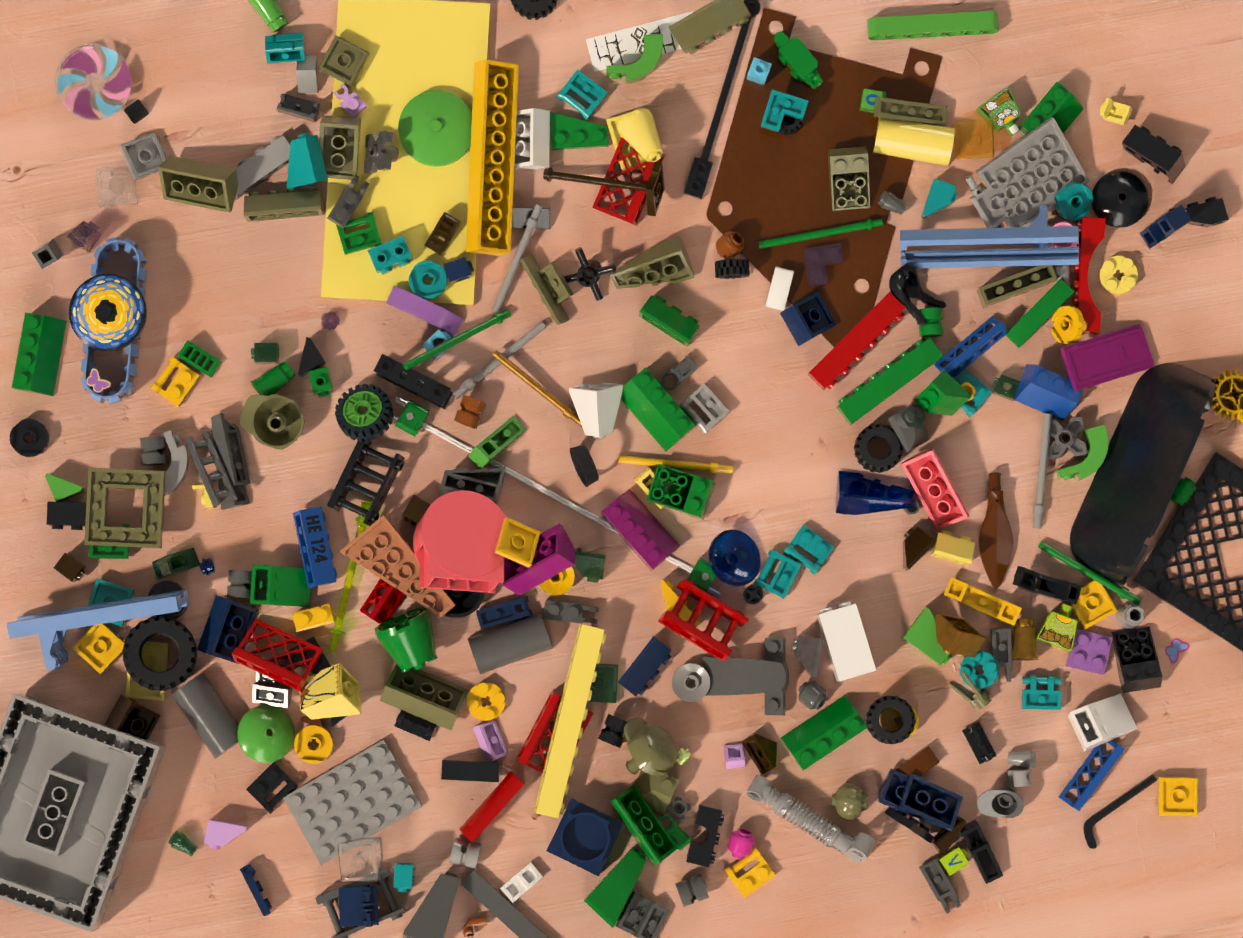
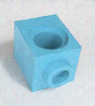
M754 57L746 79L765 85L772 64Z
M438 330L422 346L428 351L434 348L435 340L442 339L445 342L451 339V336L446 331L442 333ZM447 350L433 356V358L438 360Z

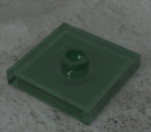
M596 664L595 671H597L595 682L591 683L590 690H592L591 700L587 702L616 703L618 665Z

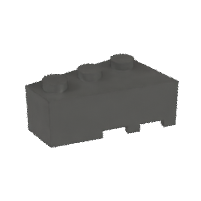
M506 466L476 470H445L440 486V495L460 490L472 491L486 496L497 505L506 474Z

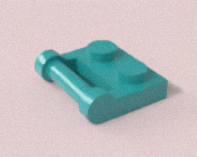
M577 69L559 92L557 98L567 102L583 114V118L588 120L608 92ZM570 89L591 104L588 109L567 94Z
M964 369L953 379L960 385L968 382L975 387L976 393L972 399L974 405L971 407L965 402L961 406L967 412L966 415L971 417L992 391Z
M803 525L783 553L795 558L815 575L834 549V546ZM795 545H799L817 558V562L813 563L795 550Z
M770 549L769 557L758 579H755L753 584L785 599L802 564ZM778 559L781 563L769 585L765 583V580L775 560Z

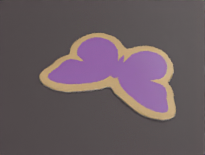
M95 368L91 370L90 376L86 380L87 385L93 386V390L97 393L111 386L109 381L100 379L99 372Z

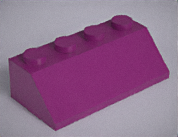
M630 489L601 512L605 520L651 571L680 547L677 541Z
M559 523L540 534L532 566L529 568L505 557L503 586L520 596L574 565L575 548L562 524Z

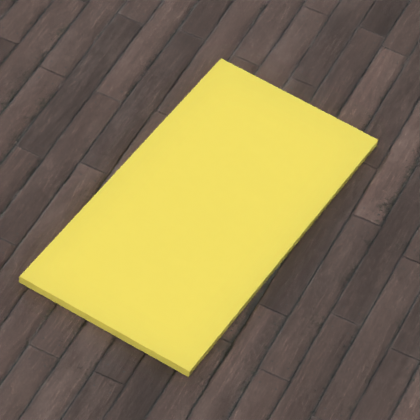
M338 0L336 36L370 53L352 87L335 78L333 81L331 116L352 118L341 107L340 104L343 100L337 99L334 95V91L340 95L344 93V89L341 87L342 84L348 88L349 95L355 92L368 106L356 117L361 118L357 167L359 180L352 189L358 193L365 181L369 183V186L349 220L363 217L367 213L373 212L381 243H386L403 235L413 259L409 260L410 264L403 267L397 265L392 268L391 272L382 275V273L376 272L368 253L369 249L345 255L337 226L327 217L351 180L328 178L321 298L387 301L393 286L415 294L409 285V275L416 264L422 261H433L445 270L444 264L466 257L467 261L471 260L474 269L471 272L472 278L450 284L447 276L445 291L439 297L429 299L428 301L434 304L474 306L477 253L466 252L470 148L461 159L450 165L442 167L423 165L411 158L403 148L399 137L398 124L400 115L407 103L415 96L432 90L446 91L458 96L466 103L472 113L474 63L487 60L490 3L435 0ZM382 131L393 132L391 145L398 149L399 155L397 161L391 163V170H377V173L372 174L365 173L364 161L369 155V151L365 147L366 135H379ZM446 212L459 220L461 224L440 256L424 245L439 219ZM447 220L444 221L445 224L451 228L453 227L452 223ZM370 223L345 229L344 232L348 234L371 226ZM441 226L440 230L449 234L450 231ZM438 233L436 234V237L445 241L446 238ZM432 240V242H431V243H433L434 245L438 246L439 248H441V246H442L440 243L436 242L435 240ZM426 275L423 283L431 285V281H434V279Z

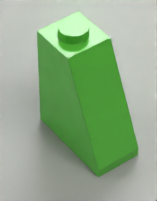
M924 607L902 639L939 666L942 663L946 665L952 655L942 650L943 647L937 643L935 618L930 609Z

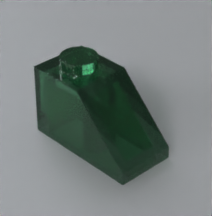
M190 548L163 556L153 561L152 565L158 580L196 568L200 566L195 549Z

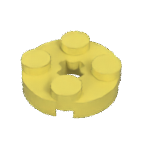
M1123 256L1109 258L1099 270L1101 286L1115 295L1127 293L1135 286L1138 279L1137 268L1133 261ZM1116 270H1119L1120 273H1123L1121 280H1118L1117 277H1113V274L1116 273Z

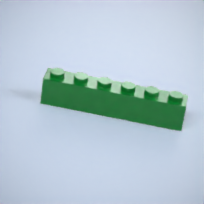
M922 338L914 344L916 346L914 350L910 352L907 349L899 355L901 358L896 363L891 361L884 367L886 370L883 373L879 374L876 372L869 378L870 382L865 386L863 383L854 389L855 393L852 396L845 395L838 401L840 404L837 406V409L850 426L943 357V354L931 338L927 340Z

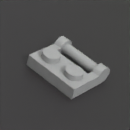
M705 384L701 385L679 405L701 428L700 431L703 435L730 412ZM694 401L711 421L706 424L689 405Z

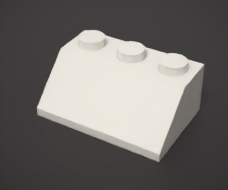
M536 108L517 111L514 170L549 168L550 111Z

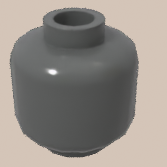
M811 681L808 684L804 682L798 689L800 692L798 696L799 701L810 710L820 709L827 700L826 690L815 681Z

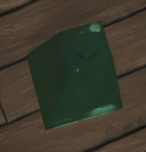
M575 551L574 565L582 576L587 578V582L598 583L599 580H603L606 556Z

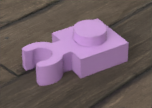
M342 84L341 87L344 89V93L340 95L334 91V95L337 99L343 100L340 104L341 107L352 118H356L368 106L355 92L349 95L348 88Z

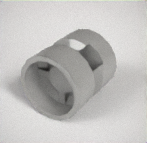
M455 838L449 863L458 865L464 863L466 867L476 869L481 844L475 842L467 844L466 840Z

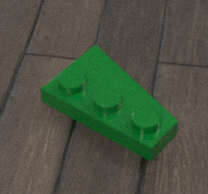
M550 112L551 150L608 147L607 126Z

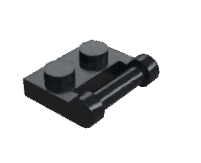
M273 762L246 790L271 814L275 810L274 807L292 789L295 790L298 785ZM284 780L287 784L268 803L265 798Z

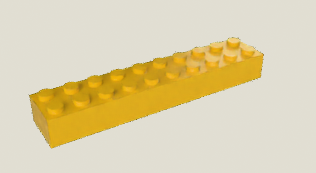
M482 60L474 63L466 252L494 256L508 255L511 252L519 65L492 60Z

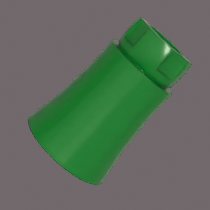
M284 361L262 376L250 381V383L259 395L270 396L277 393L296 375Z

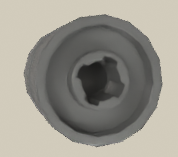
M165 437L140 438V446L144 450V453L141 454V465L167 464L166 453L163 452V449L166 448Z
M228 570V581L231 585L227 586V597L250 599L252 571Z
M701 874L691 877L689 882L683 880L675 883L684 907L693 904L696 899L701 901L709 898Z

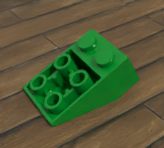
M658 464L646 500L704 520L715 483L712 480Z
M252 565L250 604L310 607L311 588H308L304 568Z

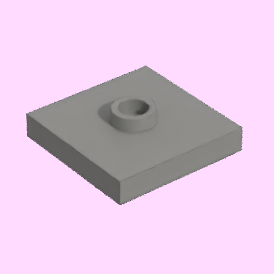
M155 132L119 146L134 181L158 173V167L167 159Z

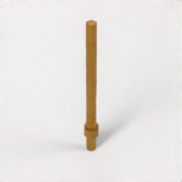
M498 350L493 353L492 356L562 411L563 416L567 419L570 418L582 428L580 419L575 413L576 410L571 406L567 407Z

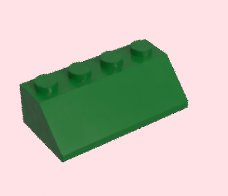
M25 312L12 382L13 389L48 396L54 395L67 321Z
M646 367L623 387L622 402L665 452L695 428V424Z
M844 695L781 737V739L804 771L868 727Z
M632 785L610 801L613 809L618 813L624 825L629 829L653 866L662 862L678 849L635 785Z

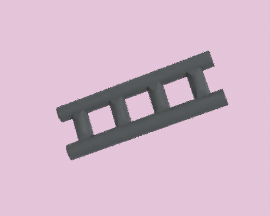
M203 433L204 439L196 442L193 441L191 436L185 438L186 445L213 507L220 504L219 499L229 496L231 502L238 499L210 433ZM207 446L211 456L200 458L197 449ZM214 463L218 472L208 475L204 466ZM222 480L225 489L215 492L211 482Z

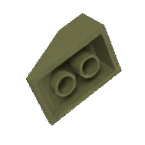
M322 116L319 144L327 178L352 180L357 175L361 118Z

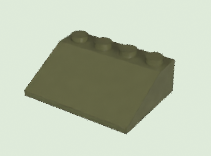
M714 0L668 28L684 53L693 54L700 49L699 46L706 43L708 45L716 40L715 37L721 33L726 35L731 32L733 26L737 24L740 26L748 22L751 14L743 0Z

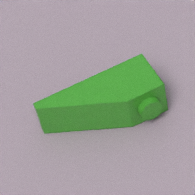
M512 416L479 443L468 457L479 469L484 468L526 429Z

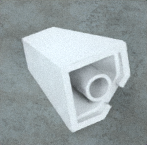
M581 384L569 388V393L585 435L593 436L594 439H603L605 435L613 433L623 391L622 384Z

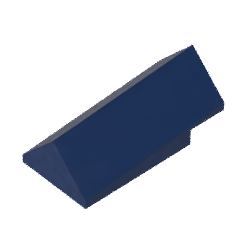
M894 769L889 770L878 792L879 803L949 831L953 830L963 800L962 796L914 774L907 776Z

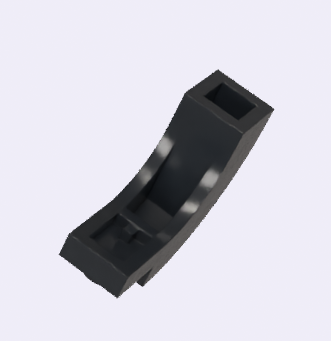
M1021 566L1017 567L1012 583L1026 591L1077 605L1082 586L1072 582L1049 577Z

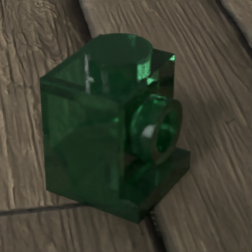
M1001 374L999 378L995 377L991 387L994 388L993 394L1014 402L1015 400L1013 399L1020 381ZM1005 383L1010 385L1009 390L1004 389L1003 385Z

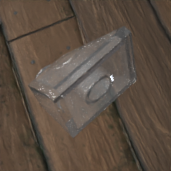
M381 837L360 838L337 844L341 882L380 880L383 860Z

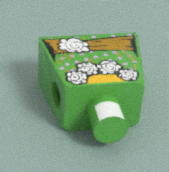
M1008 87L977 108V113L996 132L1006 128L1010 136H1013L1020 131L1015 120L1021 116V113Z

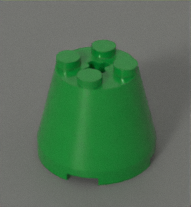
M425 607L406 611V614L396 618L392 617L375 628L377 639L399 666L402 673L411 670L412 667L415 670L426 666V661L430 662L438 658L431 616Z

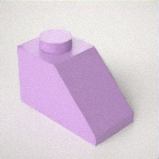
M210 819L207 823L204 843L209 844V848L220 849V846L227 845L246 832L248 826Z

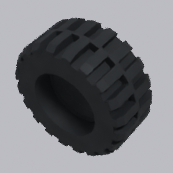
M166 616L150 617L147 620L140 621L126 636L122 652L123 662L130 677L140 686L153 691H166L184 683L193 672L197 660V647L191 632L176 619H165ZM159 635L172 639L178 648V659L175 665L163 672L149 669L144 664L141 655L145 642Z

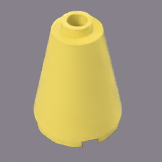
M645 108L636 109L633 111V115L629 117L625 115L619 121L617 129L619 134L647 162H656L661 158L663 151L653 114Z

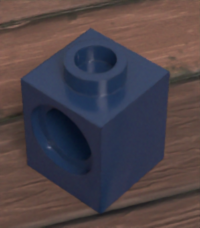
M466 257L444 264L450 284L472 278L471 272L474 269L471 260L467 261Z

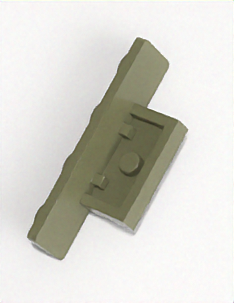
M532 254L521 258L520 261L523 269L528 273L533 286L541 296L542 302L548 308L551 318L557 325L569 321L560 303L574 294L557 264L552 262L543 269H540Z

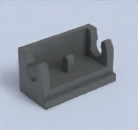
M281 94V101L277 105L279 113L311 122L316 121L320 107L319 103Z

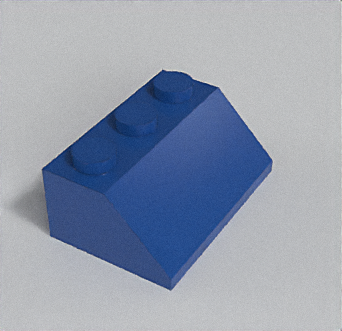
M1026 364L1013 400L1042 413L1052 414V417L1063 421L1078 404L1083 389L1075 392L1070 379L1039 365Z

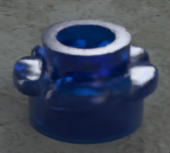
M202 558V563L199 564L201 572L210 576L211 573L215 572L214 563L211 558Z

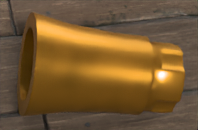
M1017 619L1012 660H1038L1034 619Z

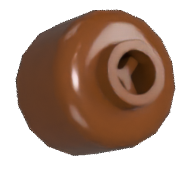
M725 232L716 241L717 253L726 259L735 258L744 249L743 237L738 232Z

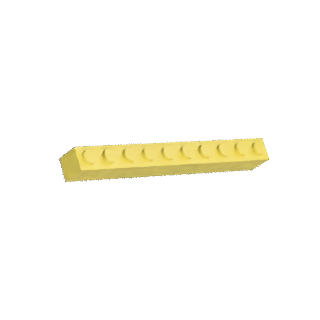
M579 623L535 802L534 812L554 818H559V814H563L565 803H562L563 797L568 794L569 784H567L568 777H571L573 774V758H576L578 754L576 744L577 740L582 737V720H585L587 717L588 709H585L587 701L591 700L592 690H590L591 683H594L596 680V663L599 664L601 660V652L599 650L600 646L604 645L606 639L604 629Z

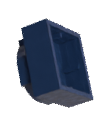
M571 798L546 851L599 876L624 823Z

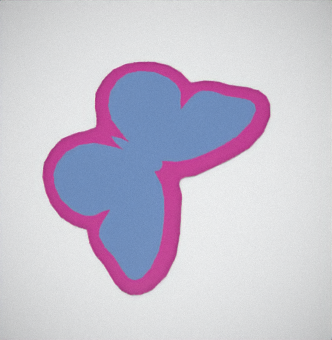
M1174 639L1171 646L1166 647V655L1169 656L1172 664L1177 662L1179 652L1188 650L1189 644L1181 642L1179 639Z

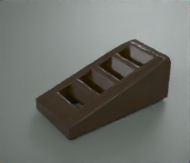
M444 212L424 246L441 256L461 222ZM447 220L448 222L452 223L453 227L451 228L450 226L445 224L444 221ZM441 226L446 230L450 231L449 234H446L445 232L441 231ZM438 233L446 238L445 241L436 237V234ZM432 240L442 245L441 248L431 243Z
M957 816L952 831L943 828L934 836L931 843L939 853L944 855L966 824V821Z

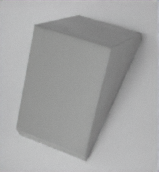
M305 55V61H297L299 94L318 93L317 55Z

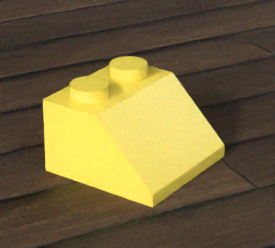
M942 530L941 533H936L934 539L936 543L932 546L931 556L966 566L972 563L975 542H971L970 537L960 535V538L953 537L952 532Z

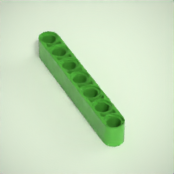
M996 11L873 17L867 20L869 40L983 35L999 32L998 13Z

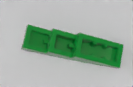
M1061 278L1007 332L1006 336L1019 348L1075 291Z

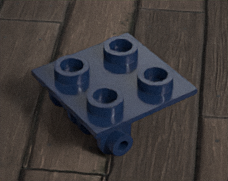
M378 886L339 887L340 927H372L373 925H379Z

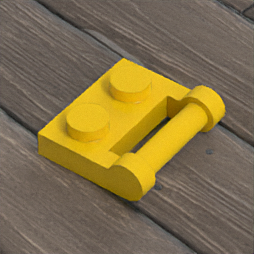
M171 356L168 360L169 364L155 384L152 383L150 388L179 407L200 375ZM178 367L180 371L166 391L161 389L174 368Z
M756 847L753 848L750 856H746L732 867L728 866L724 869L744 898L776 876ZM754 859L759 861L757 865L739 878L735 876L736 872Z

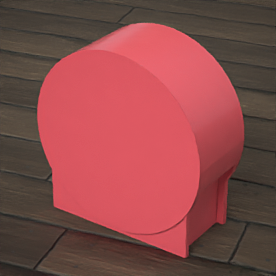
M460 490L440 496L429 506L418 522L413 536L414 554L420 566V588L496 593V586L499 583H504L505 557L496 554L495 549L503 520L506 517L492 500L476 492Z

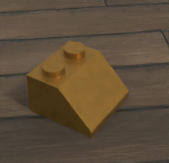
M936 613L937 643L943 647L942 650L950 655L956 653L964 658L967 656L975 658L985 637L963 618Z

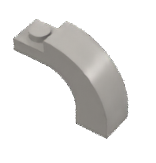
M171 430L163 433L171 452V464L166 471L165 496L174 492L182 484L188 473L190 462L187 446L179 447L178 444H181L177 433L173 434Z

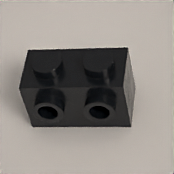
M47 502L46 525L52 526V529L63 530V526H71V530H83L86 520V503Z

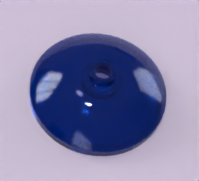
M734 529L723 531L712 540L709 548L710 566L714 574L723 583L740 587L752 582L757 576L761 564L760 553L755 542L746 533Z

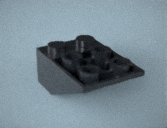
M1150 626L1112 632L1122 692L1127 693L1160 688L1163 676Z

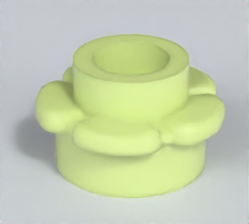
M682 748L679 750L676 762L683 765L692 756L689 749L684 750Z

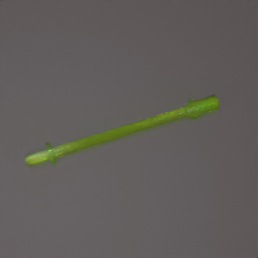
M361 501L360 507L369 510L372 503ZM358 515V518L356 517L355 519L358 525L355 538L365 531V527L368 526L363 523L365 517ZM351 558L334 629L328 630V632L333 633L329 647L332 652L337 650L340 634L345 635V632L341 631L357 565Z

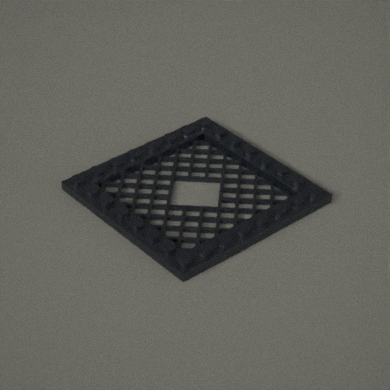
M1215 452L1194 484L1196 490L1188 502L1184 503L1182 507L1180 506L1133 581L1243 652V628L1235 624L1242 622L1243 619L1233 621L1231 611L1241 608L1243 615V591L1240 590L1239 580H1243V577L1224 580L1217 543L1243 538L1240 527L1243 522H1239L1237 514L1238 511H1243V508L1236 509L1234 498L1243 497V494L1233 496L1232 487L1243 493V469ZM1221 480L1226 482V484L1218 485ZM1228 486L1230 497L1220 498L1218 488ZM1215 491L1217 499L1208 501ZM1231 499L1233 510L1223 512L1221 501ZM1218 502L1220 512L1210 514L1208 504ZM1205 506L1207 515L1198 517ZM1234 512L1236 523L1226 525L1224 514ZM1221 515L1223 526L1213 528L1211 517ZM1207 518L1209 529L1200 530L1198 520ZM1193 523H1195L1196 531L1187 533ZM1237 526L1239 536L1229 538L1227 527ZM1224 529L1226 539L1216 541L1214 530ZM1210 531L1213 542L1202 543L1200 533ZM1197 534L1199 545L1189 546L1187 536ZM1184 539L1186 547L1177 549ZM1213 544L1215 555L1206 557L1203 546ZM1200 547L1202 558L1192 560L1190 549ZM1187 550L1189 560L1179 562L1177 552ZM1174 554L1176 563L1167 565ZM1216 558L1218 568L1208 570L1206 560ZM1203 560L1205 571L1195 573L1193 562ZM1190 563L1192 574L1182 576L1180 565ZM1177 566L1179 576L1169 578L1167 568ZM1163 570H1164L1165 577H1163L1162 575H1160ZM1219 571L1221 582L1211 583L1209 573ZM1206 574L1208 584L1198 586L1196 575ZM1193 576L1195 587L1185 589L1183 578ZM1179 579L1181 588L1171 581ZM1235 581L1237 592L1228 594L1225 583ZM1222 584L1224 595L1214 597L1212 586ZM1209 587L1211 598L1201 599L1199 589ZM1196 590L1197 598L1186 591ZM1238 595L1240 605L1230 607L1228 597ZM1225 597L1227 608L1217 610L1215 599ZM1212 600L1213 609L1203 602ZM1228 611L1230 620L1219 612Z

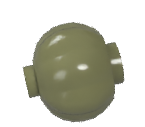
M845 783L839 787L836 794H832V806H835L837 813L842 818L853 820L861 816L862 810L867 809V795L863 794V789L858 784Z

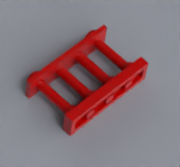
M683 579L677 585V588L682 593L672 611L666 610L658 622L719 660L725 661L733 651L728 648V643L737 626H744L749 619L741 611L732 609L698 588L694 582ZM688 596H691L698 600V603L689 620L684 621L678 614ZM706 605L715 612L705 631H701L696 628L695 623ZM722 615L731 622L721 641H717L712 638L711 634Z

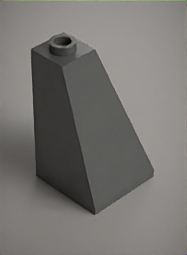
M448 872L440 874L404 930L403 938H444L460 878H456L455 874Z

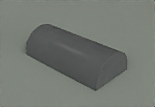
M540 612L468 638L480 674L553 649Z
M204 673L195 677L172 694V697L215 759L239 743L237 738L239 724Z

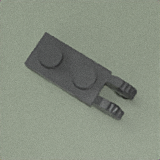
M357 175L345 187L327 219L342 229L346 226L363 198L362 195L369 186V183L365 181L358 193L352 188L359 180Z
M545 600L543 619L580 624L582 622L597 624V619L582 618L583 610L595 613L599 611V608L584 606V604Z
M991 628L992 655L997 659L998 670L999 667L1006 666L1005 679L1007 682H1011V628Z
M936 858L919 867L937 901H940L947 914L951 911L944 900L945 897L950 895L954 905L957 908L961 906L954 893L955 890Z

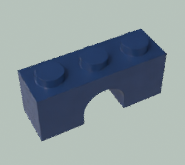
M1180 205L1140 232V235L1150 249L1192 220L1188 212Z

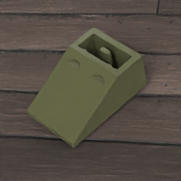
M866 146L828 149L832 211L870 208L869 163Z

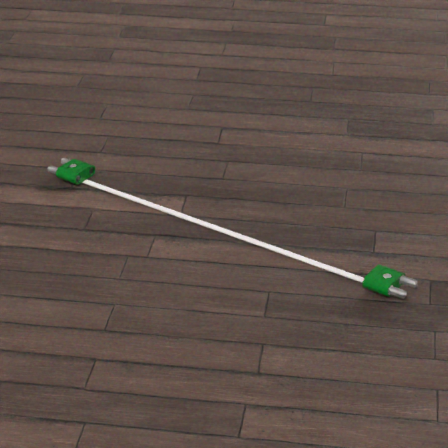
M396 396L397 399L394 401L405 407L399 418L396 416L392 417L394 418L392 422L396 424V427L414 437L417 436L422 427L469 453L472 452L473 448L425 423L430 410L412 400L407 401ZM495 460L489 463L496 468L504 467V465ZM506 467L507 474L616 532L604 519ZM672 556L666 559L690 572L691 574L687 580L694 582L698 588L716 598L720 597L718 595H721V592L710 587L715 576L726 582L729 580L727 578H730L728 574L719 570L720 567L699 557L694 568Z

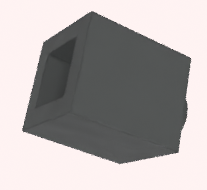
M54 239L32 252L42 269L64 255Z

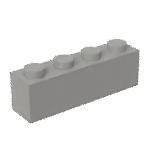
M283 135L281 137H274L269 142L270 145L265 148L260 147L254 152L255 155L250 159L245 158L238 163L239 166L236 168L239 185L235 200L289 163L290 144Z

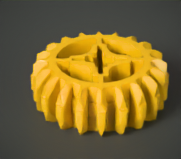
M1229 369L1226 371V375L1221 372L1219 373L1220 378H1213L1216 380V388L1212 400L1214 404L1210 408H1218L1215 411L1216 415L1223 412L1221 415L1222 419H1225L1228 414L1229 421L1234 419V415L1236 420L1239 421V416L1243 413V408L1239 409L1243 390L1239 389L1233 380L1243 384V372L1239 376L1238 369H1235L1232 375ZM1227 381L1226 393L1219 395L1221 385ZM1232 391L1237 394L1242 393L1235 397L1236 400H1234V397H1225L1232 393ZM1221 401H1228L1233 410L1226 408Z

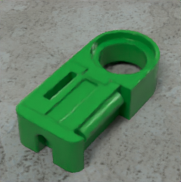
M660 816L658 818L659 821L663 818H668L671 821L670 828L665 830L678 849L682 850L692 838H687L688 835L671 816Z

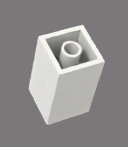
M851 601L839 604V609L833 610L832 607L820 610V614L817 615L836 682L876 671L857 605H851Z

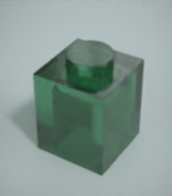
M254 343V348H251V359H254L256 364H279V344Z

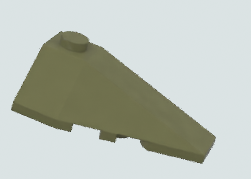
M679 236L659 243L617 268L616 272L609 273L616 289L640 287L641 284L657 286L663 282L678 284L695 278L686 249Z

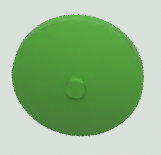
M441 90L423 92L411 99L400 115L398 132L402 146L411 158L423 165L431 167L450 165L461 159L471 147L472 113L462 99L450 92Z

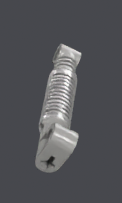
M756 775L746 791L747 796L756 802L765 801L764 804L768 803L769 807L773 806L772 809L777 816H783V819L787 818V822L794 823V826L798 825V829L805 830V834L809 832V836L816 837V841L820 839V843L823 842V845L833 847L859 865L867 859L875 845V840L870 835L860 832L854 838L842 831L841 827L836 823L831 824L832 820L828 822V818L824 819L825 816L820 817L821 813L817 815V811L813 812L814 809L809 810L810 806L806 808V804L802 805L803 802L798 803L799 799L794 804L795 797L793 798V795L791 796L789 793L784 794L783 792L780 794V790L776 791L775 787L772 789L771 782L763 776Z

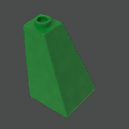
M631 848L584 898V902L612 928L615 926L646 863L643 859L645 855L638 848L636 850Z

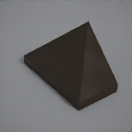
M754 734L742 741L762 775L776 767L777 742L758 734Z

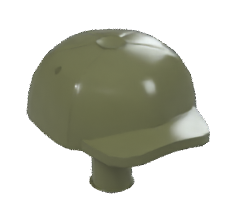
M277 394L270 396L251 395L246 400L240 415L241 426L247 432L254 435L259 443L279 450H283L297 441V438L302 435L305 420L300 405L294 400Z
M641 718L628 721L624 726V734L627 739L628 749L633 757L630 761L626 762L628 771L632 774H637L639 770H642L656 777L667 775L673 768L678 756V748L669 732L660 727L648 725Z

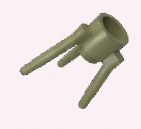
M961 671V674L975 692L972 695L973 699L953 683H949L951 688L969 701L973 707L977 706L979 710L992 701L987 689L978 690L965 671Z

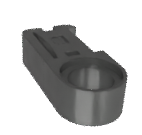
M685 356L686 360L683 359L674 369L671 368L663 375L662 385L668 390L675 389L697 370V365L689 356ZM667 376L675 377V385H666L665 378Z

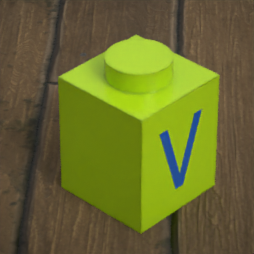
M956 846L939 857L938 860L946 873L951 876L968 865L967 859L970 857L964 848L960 849Z

